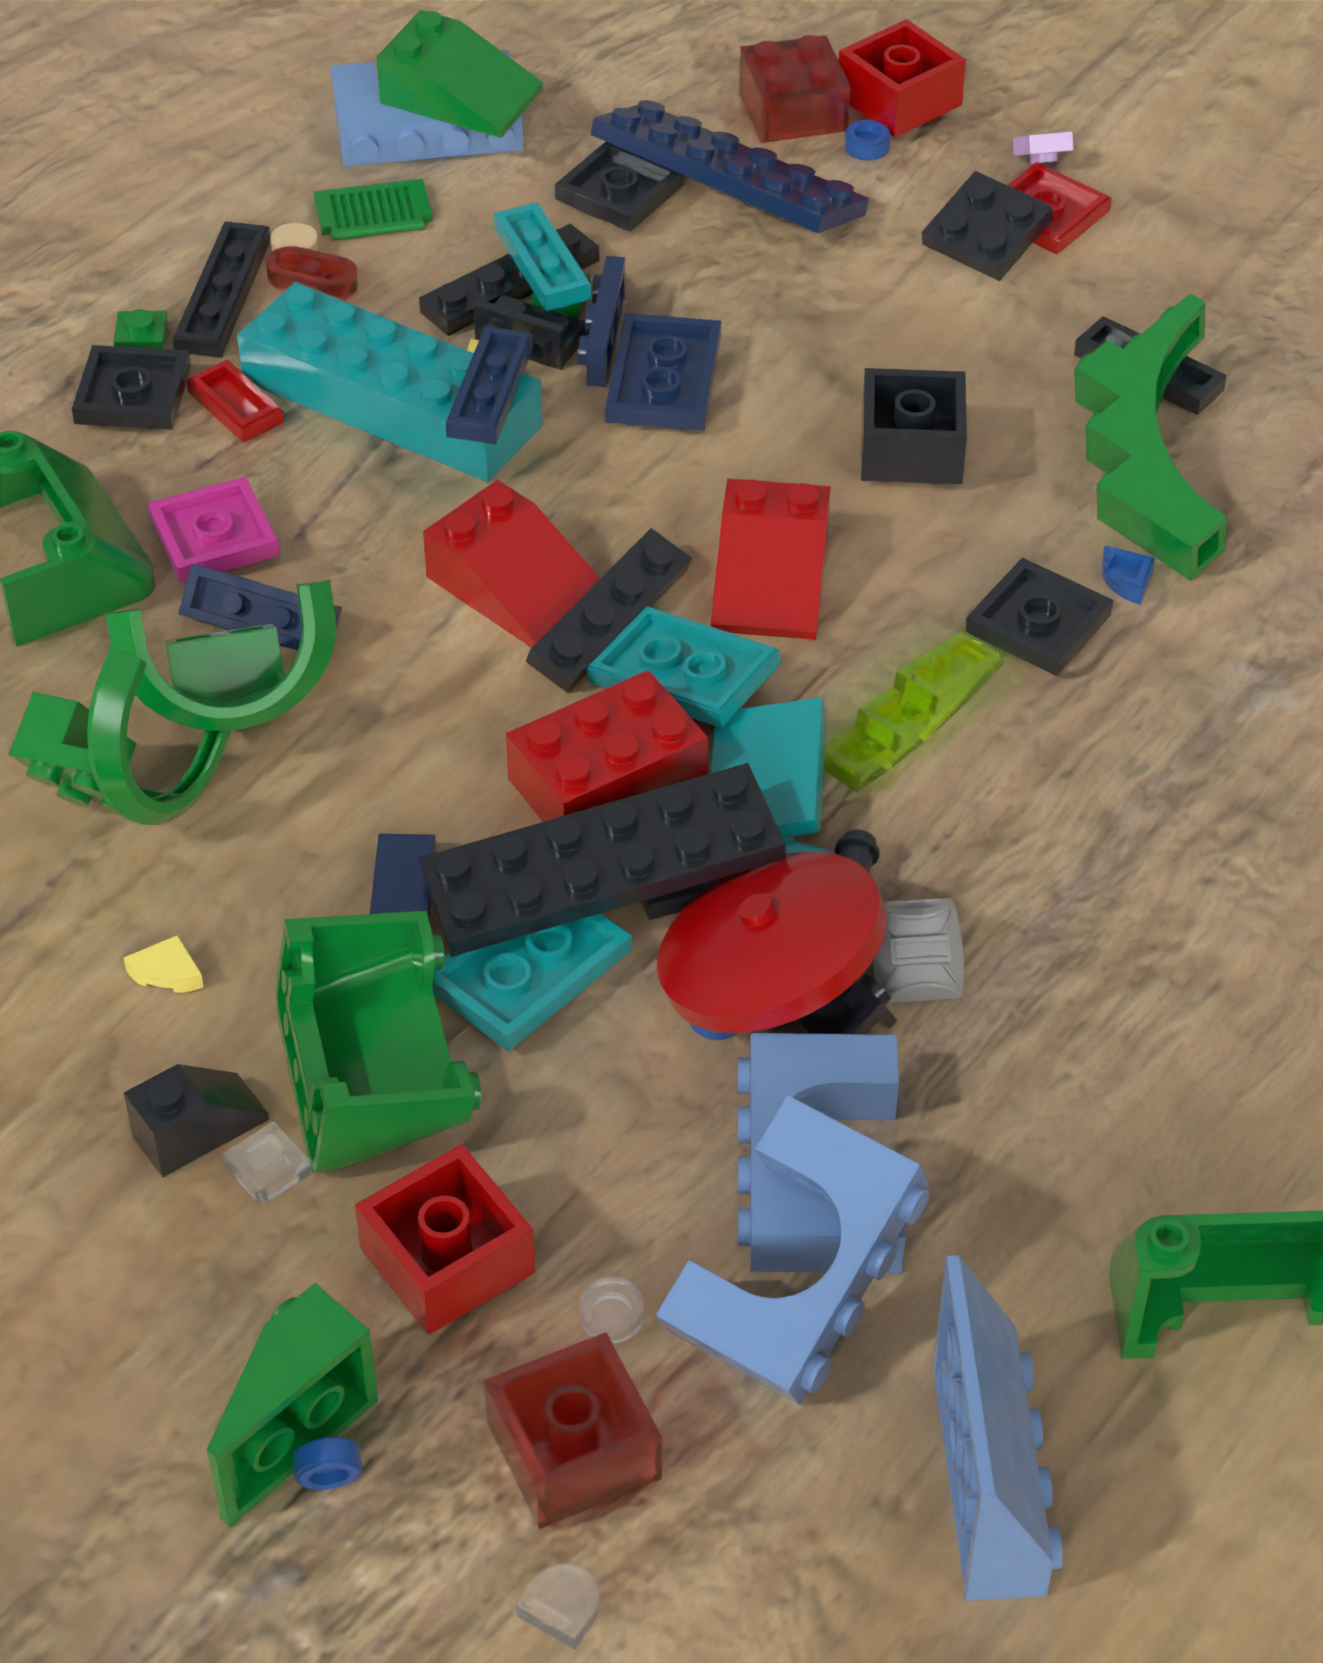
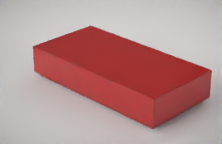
M228 359L186 379L188 393L243 443L284 423L283 409Z

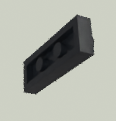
M1102 316L1076 339L1074 355L1082 358L1088 353H1093L1107 340L1124 349L1130 339L1140 333ZM1186 356L1166 385L1162 398L1182 409L1199 415L1224 391L1227 375Z

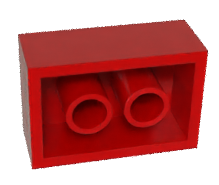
M649 670L506 733L508 780L542 822L708 774L707 735Z

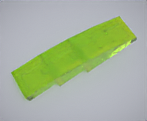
M963 630L896 671L893 688L860 707L857 711L855 725L825 744L823 770L854 791L859 792L895 767L952 718L1004 664L1005 655Z

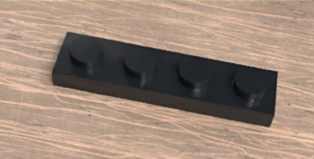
M571 223L556 230L581 270L600 261L599 245ZM509 253L419 297L420 313L447 336H450L474 324L473 307L479 300L494 304L501 295L522 300L532 295L533 290Z
M650 528L530 649L525 662L569 693L587 674L586 668L646 606L652 607L687 571L692 557Z

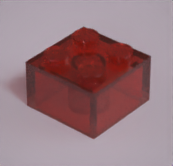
M806 35L799 39L778 42L762 41L755 45L740 47L739 93L761 143L846 131L849 120L850 84L827 35Z
M607 1332L484 1380L487 1424L539 1529L662 1479V1436Z

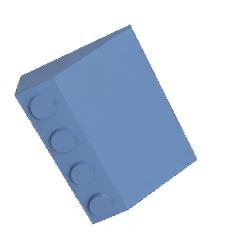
M946 1256L933 1372L965 1601L1044 1597L1048 1594L1052 1569L1062 1568L1063 1555L1059 1528L1048 1527L1045 1508L1052 1507L1053 1499L1050 1470L1048 1467H1038L1035 1449H1041L1043 1445L1041 1414L1038 1408L1029 1409L1026 1392L1033 1390L1031 1355L1029 1351L1019 1352L1015 1325L961 1256Z

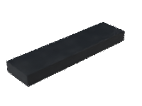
M227 221L223 223L173 337L174 350H189V354L222 358L270 244L271 234L269 226Z

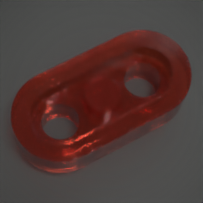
M286 246L272 251L265 261L268 282L274 288L285 291L294 282H297L344 301L358 289L357 267L353 261L345 257L297 246Z

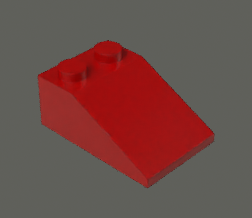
M727 478L721 518L711 627L736 634L816 640L828 539L831 486Z
M498 479L423 531L426 577L531 648L601 579L534 502Z

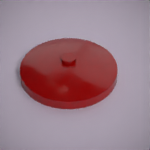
M826 852L786 854V859L723 877L696 896L676 917L662 940L657 957L658 979L674 1010L689 1023L706 1030L723 1033H744L765 1030L792 1022L816 1011L838 997L870 966L886 934L887 911L885 903L873 877L864 867L849 858Z

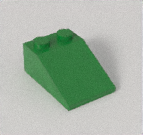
M419 10L376 57L381 104L498 138L504 136L543 90V82L463 22L442 16L434 11Z
M316 1283L297 1298L292 1297L281 1303L272 1314L271 1319L265 1323L206 1449L220 1518L229 1528L295 1473L293 1453L297 1448L314 1440L337 1437L378 1402L370 1330Z

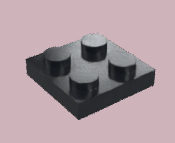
M605 141L555 183V199L631 232L683 186L684 175Z
M974 171L921 232L922 242L928 248L1001 281L1053 220V208L1043 201Z
M92 345L72 406L74 424L173 430L187 382L186 379L191 368L189 350Z
M1022 557L967 616L965 632L1057 676L1111 616L1113 600Z

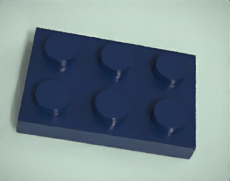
M625 313L605 406L606 423L704 431L721 340V321Z

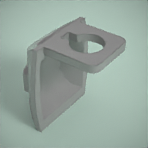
M941 898L884 902L887 911L886 934L876 957L872 961L875 981L892 997L888 1003L961 999L964 978V952L961 930L953 899Z

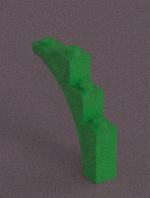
M1191 293L1176 306L1167 308L1159 320L1141 335L1138 334L1132 337L1124 349L1107 340L1093 353L1084 355L1074 368L1075 402L1093 413L1085 425L1086 460L1106 472L1099 480L1096 488L1097 519L1190 581L1225 551L1226 516L1198 495L1176 469L1161 439L1156 416L1166 385L1181 361L1205 337L1206 302Z

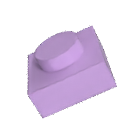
M1072 131L1013 137L1014 156L1030 155V164L1058 161L1057 152L1073 150Z

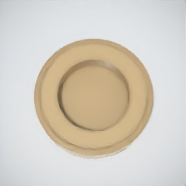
M284 224L276 228L271 234L272 255L283 264L302 265L313 260L319 252L317 232L307 224Z

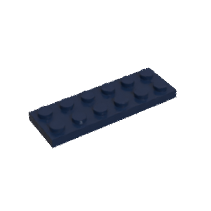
M642 100L637 105L627 108H615L613 112L594 117L590 135L815 233H821L866 214L869 198L854 192V187L851 184L839 180L828 181L815 175V170L809 166L788 164L778 160L777 154L771 150L758 147L750 148L739 143V138L731 133L713 132L703 128L702 122L696 118L670 114L665 111V106L658 102Z

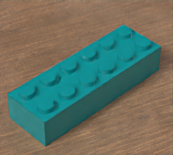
M297 282L288 287L237 334L241 371L259 388L487 483L542 427L541 380L524 373L497 444L446 437L445 423L474 353Z

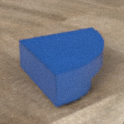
M1105 546L1101 565L1103 578L1116 594L1130 602L1141 605L1154 570L1155 557Z

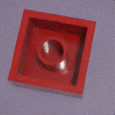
M905 19L839 50L836 96L869 120L884 124L890 130V135L895 138L962 105L966 59L908 19Z
M463 1144L355 1204L360 1249L428 1336L536 1273L533 1228Z

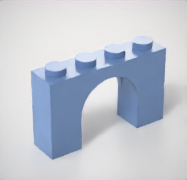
M500 50L510 57L508 50ZM375 62L330 66L333 102L343 167L523 150L522 115L502 138H498L381 104Z
M751 1033L750 1058L738 1057L737 1079L738 1094H749V1106H738L737 1137L738 1143H749L750 1157L738 1156V1194H750V1208H738V1246H750V1271L827 1273L832 1266L841 1241V1223L838 1211L822 1197L766 1168L755 1148L787 1095L834 1120H895L899 1087L897 1035ZM905 1225L894 1242V1245L897 1246V1253L887 1273L902 1274L906 1238Z
M787 1095L755 1150L766 1168L822 1197L838 1211L841 1223V1241L832 1266L816 1284L801 1293L782 1298H766L750 1294L688 1260L655 1316L672 1334L800 1405L807 1392L816 1393L824 1383L832 1365V1359L828 1357L840 1335L848 1337L856 1328L865 1307V1303L861 1301L873 1278L880 1281L889 1271L897 1253V1246L894 1245V1242L905 1223L912 1225L918 1220L927 1204L929 1190L925 1189L928 1185V1180L920 1164Z

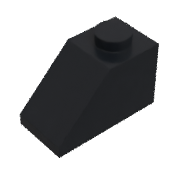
M176 1064L123 1092L132 1136L162 1177L269 1120L267 1110L238 1073Z

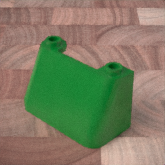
M427 911L285 919L275 985L276 1012L307 1158L313 1173L339 1171L469 1122L472 1110L480 1108L481 1085L478 1074L476 1072L469 1073L464 1061L451 1062L432 990L435 970H442L444 965V946L441 935L432 934Z
M1323 1210L1162 1215L1152 1217L1142 1223L1116 1246L1112 1253L1109 1269V1282L1121 1358H1154L1157 1338L1161 1331L1167 1327L1168 1330L1182 1328L1184 1319L1182 1302L1303 1298L1308 1325H1322Z

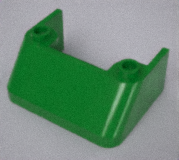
M4 431L0 433V507L41 494L60 525L51 529L42 540L46 562L0 578L11 635L16 647L137 603L150 596L156 585L153 565L91 470L84 464L27 434L16 431Z

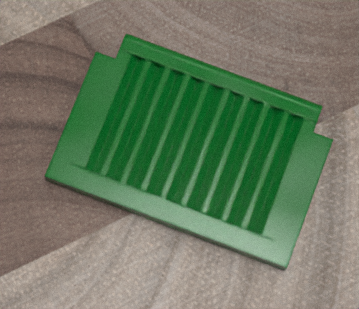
M423 178L314 191L322 235L331 234L332 240L425 229V222H433Z

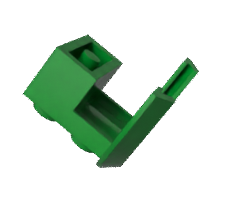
M330 580L296 584L301 612L302 633L297 655L286 674L282 666L277 628L273 624L164 640L172 686L160 675L150 658L145 641L140 608L106 613L111 646L132 654L147 663L135 696L157 714L178 724L202 730L229 731L253 727L268 722L297 705L315 687L328 666L336 635V619Z
M110 646L93 691L90 709L79 701L33 692L8 755L28 767L26 776L48 786L58 787L56 795L67 802L88 807L90 801L94 800L102 802V807L119 814L129 821L143 825H160L178 818L200 798L217 769L232 730H205L190 767L183 777L167 792L162 793L140 788L134 779L129 764L137 743L127 737V729L132 702L147 663L119 648Z

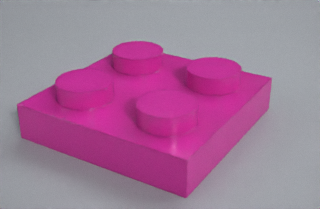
M246 476L147 503L151 523L180 584L187 582L192 563L224 572L280 556L278 540Z

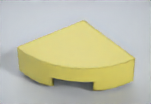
M177 935L123 958L126 972L134 981L142 986L148 987V984L158 987L173 988L174 993L191 992L204 987L202 974Z

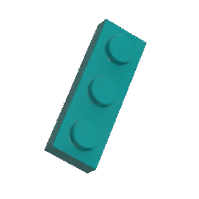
M538 202L493 213L496 233L545 311L564 308L571 304L591 299L590 282Z

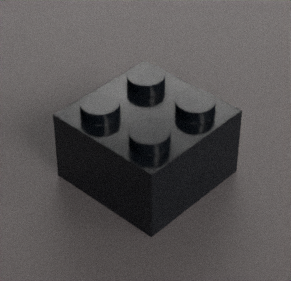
M865 368L861 430V481L962 484L967 442L966 372Z

